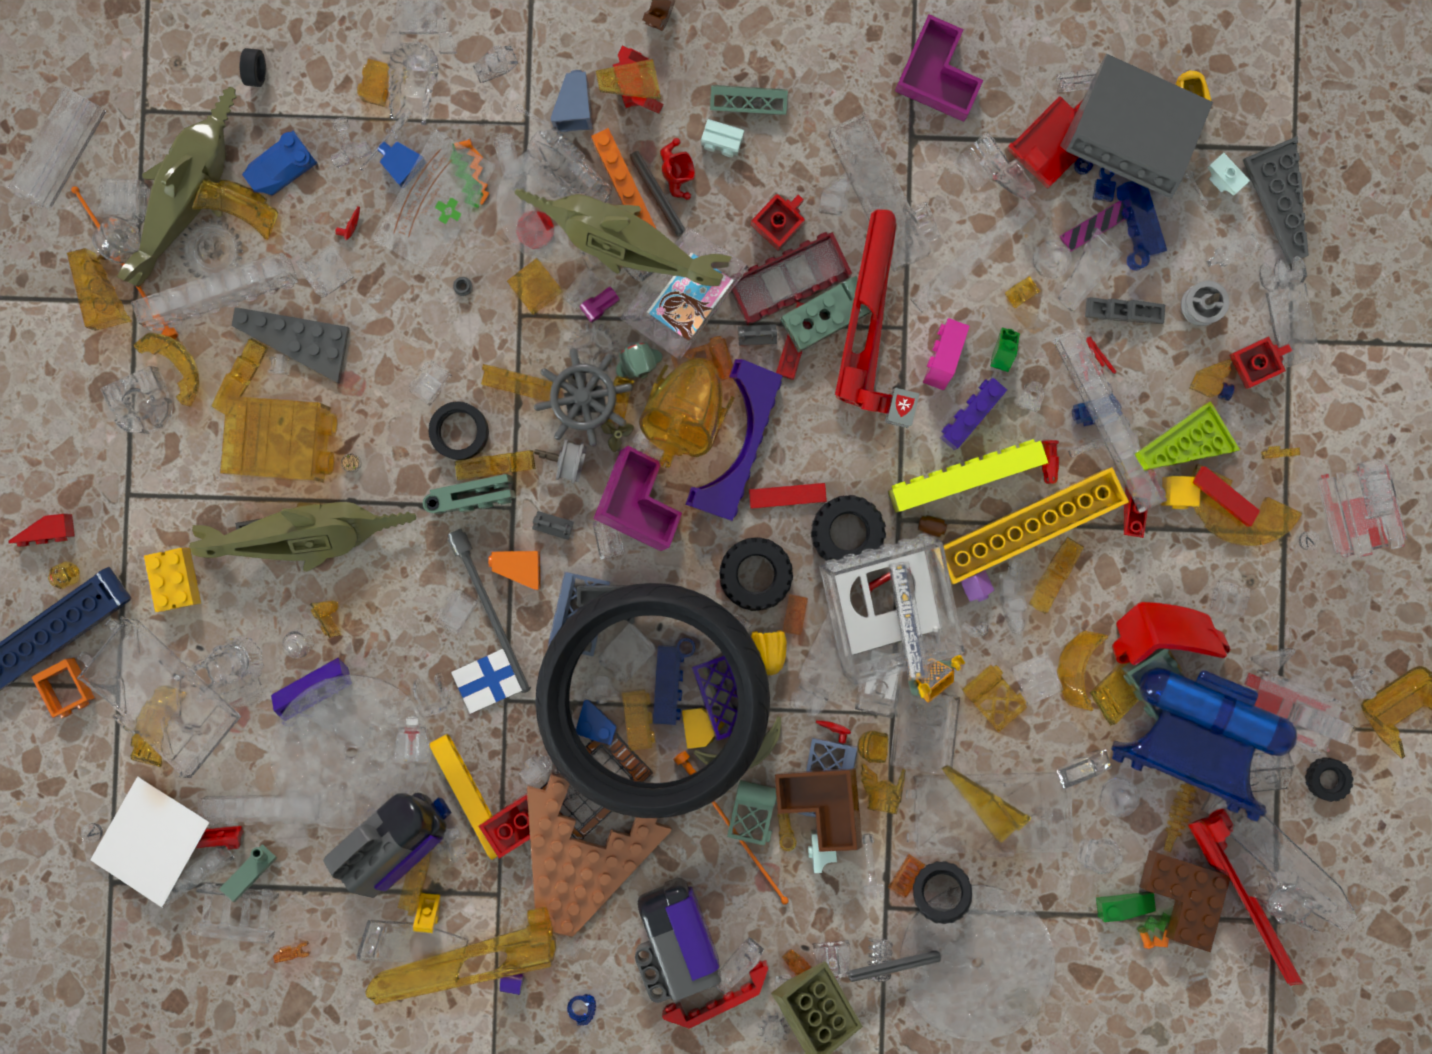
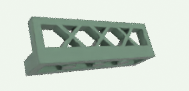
M711 85L710 110L786 115L788 89ZM715 95H723L727 102L723 106H714ZM726 95H731L733 97L729 99ZM736 96H742L747 103L742 107H736L732 100ZM756 97H761L766 103L760 109L755 108L750 103ZM775 98L783 99V110H774L770 103Z

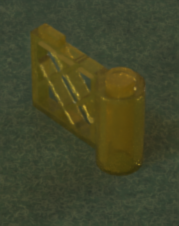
M990 664L961 690L996 731L1000 732L1027 708L1025 705L1027 700L1021 693L1016 694L1001 676L1003 672L997 665L993 667ZM1003 685L1006 688V697H996L997 689ZM986 699L992 700L991 710H984L980 704ZM996 700H1005V711L995 710ZM1009 701H1017L1020 707L1015 711H1008ZM995 713L1004 714V721L999 725L994 722Z

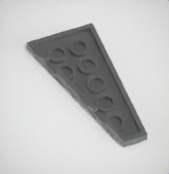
M235 307L231 326L336 383H340L349 327Z

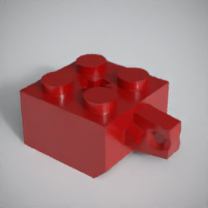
M776 194L751 220V227L779 252L805 224V219L799 214L800 210L798 209L804 202V199L798 194L792 201L788 199L785 201ZM775 220H776V221L781 220V221H782V222H781V225H780V224H777V225L774 224V223H775Z
M1268 336L1229 354L1245 389H1248L1285 372L1286 370L1281 362L1284 360L1282 355L1291 352L1292 349L1289 344L1278 348L1277 344L1273 345ZM1256 360H1261L1260 367L1258 365L1255 366L1254 362Z

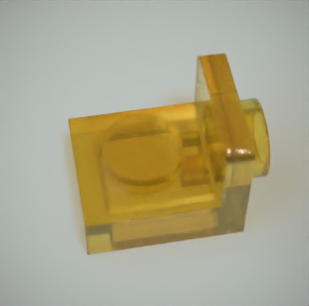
M1028 276L1006 291L1005 295L1013 307L1017 308L1038 294L1040 290L1031 277Z

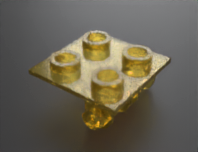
M336 601L311 603V612L322 624L320 627L324 635L329 638L340 636L341 634L330 614L337 611L338 603Z

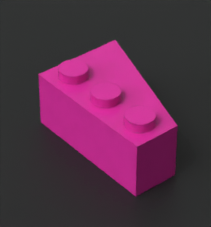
M950 318L947 319L945 324L941 323L937 333L940 336L933 345L932 351L934 353L928 360L926 366L928 369L923 383L945 390L954 376L970 327L969 325Z

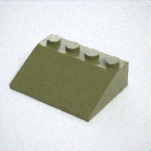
M825 961L787 980L771 993L806 1054H831L863 1027Z

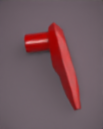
M357 206L351 219L348 221L346 229L337 227L335 230V234L344 236L345 241L353 235L360 214L359 206Z
M816 720L818 725L830 729L832 732L839 733V743H846L847 734H851L849 729L837 723Z

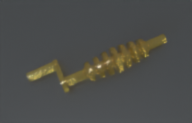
M1217 749L1215 751L1209 769L1197 765L1189 767L1191 770L1187 782L1180 786L1184 791L1177 792L1181 799L1174 798L1173 802L1179 805L1171 804L1170 809L1176 811V814L1169 812L1168 816L1174 818V820H1167V824L1171 825V828L1166 827L1165 831L1168 832V837L1163 850L1171 853L1176 837H1181L1182 832L1178 830H1184L1186 827L1181 822L1188 823L1189 821L1188 818L1184 817V814L1192 815V812L1187 810L1186 807L1193 809L1194 804L1188 801H1195V796L1191 795V792L1196 793L1197 791L1194 788L1198 772L1216 776L1224 750Z

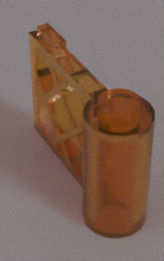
M721 336L713 337L708 344L687 351L685 348L675 350L674 355H671L682 392L729 379L733 367L726 339H721ZM705 350L707 357L702 364L694 358L698 351ZM685 356L690 359L685 369L678 366L677 358ZM692 361L702 365L697 376L688 372ZM704 367L711 370L712 379L704 380L700 378ZM686 373L695 377L693 384L685 387L683 382Z

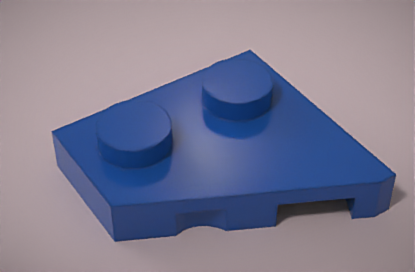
M585 698L576 726L577 734L612 745L617 725L591 703L590 699Z

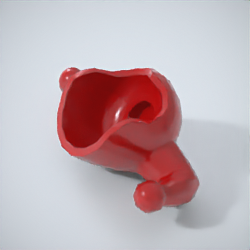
M674 138L671 143L660 150L663 160L662 174L668 181L669 190L673 197L690 200L691 194L689 192H682L680 187L683 183L695 178L694 164L686 151L676 154L672 153L673 148L681 143L679 138Z

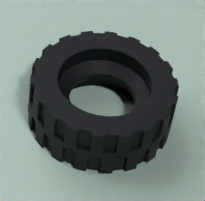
M1322 757V759L1318 758L1315 762H1312L1306 770L1305 783L1308 786V790L1320 799L1337 802L1340 799H1344L1351 792V788H1353L1354 778L1352 777V771L1342 761L1330 757ZM1333 770L1338 775V783L1334 788L1326 789L1321 785L1320 776L1324 771Z

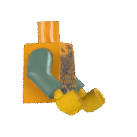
M957 655L950 661L937 660L931 657L923 659L925 676L911 678L909 671L908 684L911 694L921 696L928 703L954 682V669L959 671L961 669L960 665L965 664L962 656Z

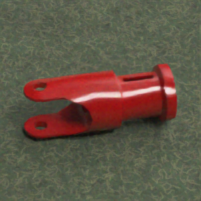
M1059 440L1041 441L1048 463L1042 465L1044 482L1046 484H1054L1058 481L1059 457L1057 456V444H1059Z

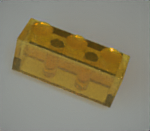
M645 689L623 691L622 697L629 751L652 748V743H655L654 731H650L649 724L653 723L652 712H648L647 705L651 704L649 693H645Z

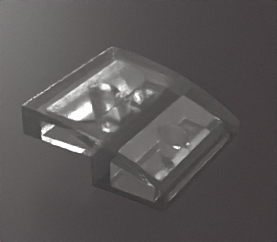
M1047 653L1016 665L1011 669L1020 685L1019 689L1027 705L1063 691L1059 677Z

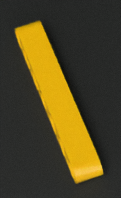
M445 734L430 742V748L488 857L493 860L498 856L478 827L493 815L453 740L448 734Z

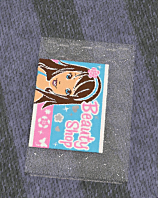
M690 227L686 228L675 244L692 259L709 254L732 256L728 267L714 269L723 274L720 286H705L693 282L686 277L653 273L620 317L622 321L678 360L682 358L749 268L747 264Z

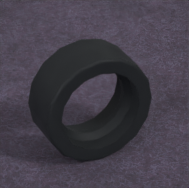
M250 48L242 50L239 70L242 83L245 86L261 87L264 84L266 62L262 50Z

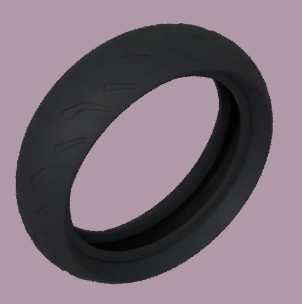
M643 583L620 587L592 599L579 608L563 624L551 641L538 673L535 706L539 732L545 749L560 774L571 786L595 804L610 811L637 818L656 819L674 817L698 810L724 795L740 780L756 758L762 745L769 719L770 691L766 668L761 654L747 630L734 615L711 598L694 590L663 583ZM663 616L695 627L710 638L720 649L731 667L735 678L738 695V713L728 741L710 763L699 771L679 780L663 783H645L622 777L610 771L599 763L586 749L576 732L572 720L570 686L574 669L580 656L600 632L617 622L629 618Z

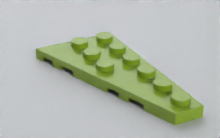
M1210 401L1134 455L1144 471L1234 453L1240 449Z

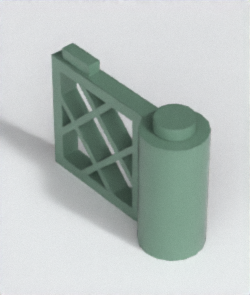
M740 780L727 837L764 846L765 842H770L772 831L768 829L774 804H777L776 788ZM738 804L746 805L750 813L741 818L737 812ZM760 809L768 810L767 818L759 822L754 813ZM753 815L758 824L748 829L743 820ZM741 822L746 831L740 835L733 834V826ZM760 826L763 831L762 840L753 838L750 832Z

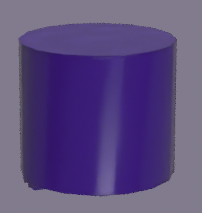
M503 968L500 979V992L520 995L525 971Z

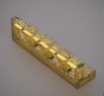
M483 364L482 370L484 374L481 385L541 401H550V391L553 382Z
M434 848L406 874L397 908L407 910L408 916L413 917L417 912Z

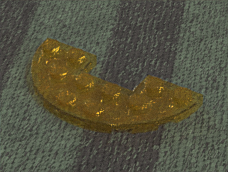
M1196 464L1192 477H1196L1200 468L1203 467L1202 465ZM1212 471L1224 482H1226L1229 486H1231L1233 480L1217 472ZM1201 489L1200 506L1194 507L1196 514L1199 515L1205 524L1204 526L1211 533L1226 542L1242 546L1264 545L1281 538L1295 526L1302 515L1301 512L1270 497H1265L1253 525L1247 527Z

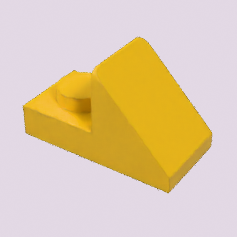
M421 893L413 931L433 933L434 925L438 923L440 895Z

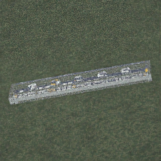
M907 561L889 564L908 679L911 681L930 678L910 563Z

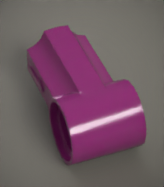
M610 286L596 297H591L580 305V309L590 323L599 319L607 309L620 301V299Z

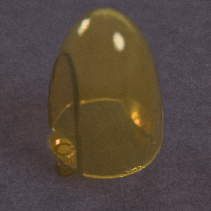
M693 358L676 367L659 384L640 416L639 426L642 433L655 446L664 450L659 464L664 466L666 461L665 468L671 467L675 455L682 456L687 454L691 457H699L708 453L712 447L722 411L723 389L719 371L710 360Z

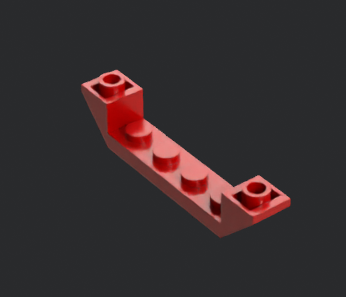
M758 960L751 964L749 974L753 980L752 984L750 982L740 987V990L724 994L722 999L717 1001L716 999L711 1000L705 1007L691 1010L688 1013L689 1015H686L680 1002L676 1004L674 1002L670 1003L662 1011L663 1020L690 1029L758 996L768 971L767 961Z

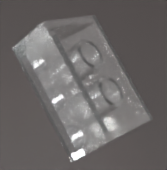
M1287 747L1229 753L1226 769L1230 795L1287 789L1295 768Z

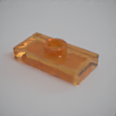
M789 594L782 632L801 635L808 602L807 597Z

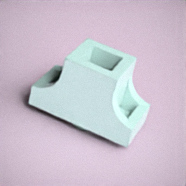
M1225 153L1221 154L1207 167L1211 172V177L1208 179L1221 192L1228 191L1235 195L1250 181Z
M817 830L811 831L812 846H808L809 858H812L814 873H822V869L827 863L837 862L836 851L819 852Z

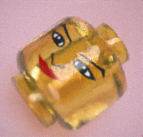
M65 561L51 567L48 580L52 586L58 589H65L79 581L80 571L76 565Z

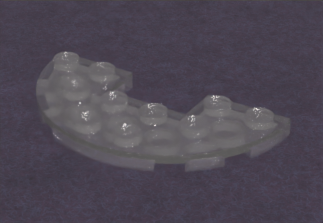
M525 152L508 167L498 187L497 214L505 235L519 251L538 261L565 263L581 258L582 255L579 249L571 242L568 235L559 225L547 231L535 207L531 203L528 204L525 200H520L515 195L516 189H524L525 192L529 191L533 195L546 188L528 153Z

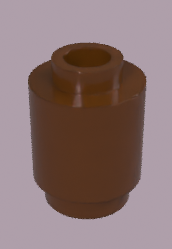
M921 515L918 530L922 531L923 534L940 538L941 534L945 535L947 524H945V519Z

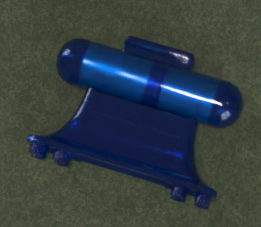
M1160 667L1152 668L1145 672L1139 683L1140 695L1148 704L1163 711L1154 726L1138 740L1133 742L1113 741L1111 746L1113 751L1112 759L1123 763L1124 759L1128 758L1131 760V767L1138 771H1142L1144 766L1151 769L1154 768L1225 800L1227 809L1232 812L1238 813L1240 808L1245 809L1246 817L1258 822L1260 816L1265 817L1267 813L1266 806L1255 798L1251 790L1250 769L1256 749L1272 756H1283L1292 751L1298 738L1297 729L1294 724L1286 718L1254 706L1258 698L1256 691L1208 671H1201L1196 681Z

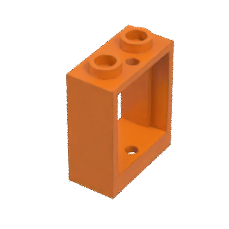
M75 658L65 659L32 676L52 718L59 716L61 719L73 714V709L78 708L80 710L90 705L89 701L95 699ZM68 670L82 698L62 708L48 679Z

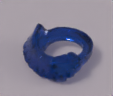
M584 994L583 996H574L568 1002L567 1012L571 1019L576 1021L577 1026H584L591 1022L596 1011V1000L594 996ZM582 1000L588 1006L587 1014L576 1015L572 1010L573 1002Z

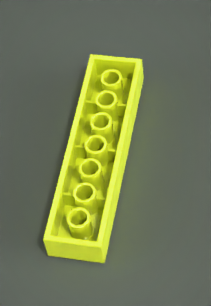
M1032 439L1020 443V448H1016V445L1002 449V454L999 455L995 451L982 456L983 460H979V457L965 461V466L961 467L959 463L947 467V472L943 473L941 469L929 473V478L926 479L922 475L911 479L910 484L906 485L904 481L892 485V490H889L888 493L895 513L1046 464L1048 460L1042 442H1035Z

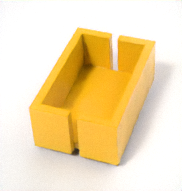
M177 548L144 555L155 612H164L201 604L190 548Z

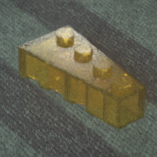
M86 248L68 252L67 256L85 327L97 331L132 322L129 315L126 314L121 300L118 299L113 285L109 282L100 261H97L96 253Z

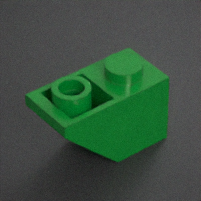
M1001 328L992 353L991 367L1009 372L1017 356L1020 333L1012 329Z

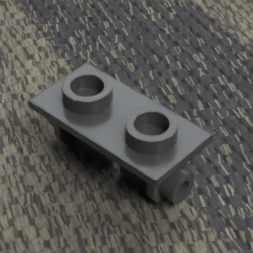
M776 325L738 326L739 346L777 344Z
M537 511L533 519L532 529L569 540L574 522Z

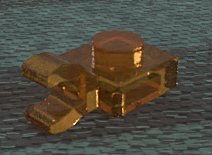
M303 941L291 948V945L280 947L279 951L273 955L274 963L309 956L311 954L310 951L304 952L302 950V947L307 946L309 942Z

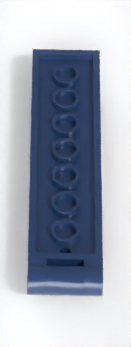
M110 567L99 571L92 578L0 642V691L53 653L65 648L132 599Z

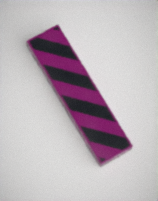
M1125 197L1059 237L1070 253L1136 212L1128 198Z

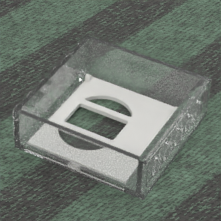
M928 534L917 535L916 539H902L898 541V544H884L880 546V549H866L862 551V554H848L843 556L841 560L830 559L825 561V564L819 565L843 675L854 685L909 670L899 609L875 616L866 577L868 572L889 566L892 572V567L905 565L912 574L915 582L912 605L923 665L965 653L942 541ZM858 576H860L867 608V618L859 615L853 609L850 601V590Z

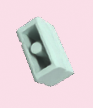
M708 119L701 138V145L704 146L705 150L711 152L715 150L722 151V154L727 157L738 156L744 137V130Z

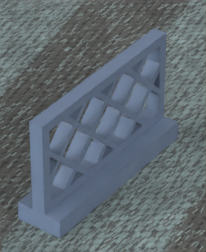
M564 571L548 647L558 630L566 622V619L578 610L573 611L570 606V601L577 597V590L574 587L575 579L584 580L586 585H589L587 581L594 582L591 585L597 583L610 585V581ZM598 635L591 641L590 651L584 650L583 655L594 656Z
M812 738L806 771H812L811 765L817 761L824 770H829L835 765L839 769L854 768L858 746H849ZM816 743L823 744L827 750L820 757L814 751ZM836 748L845 749L844 757L837 761L832 751ZM830 754L835 763L826 769L820 759ZM815 812L798 813L816 818Z

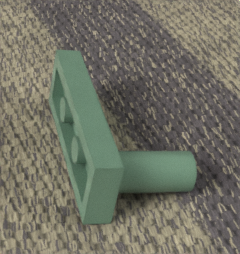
M263 844L252 849L251 856L219 890L235 903L277 857Z

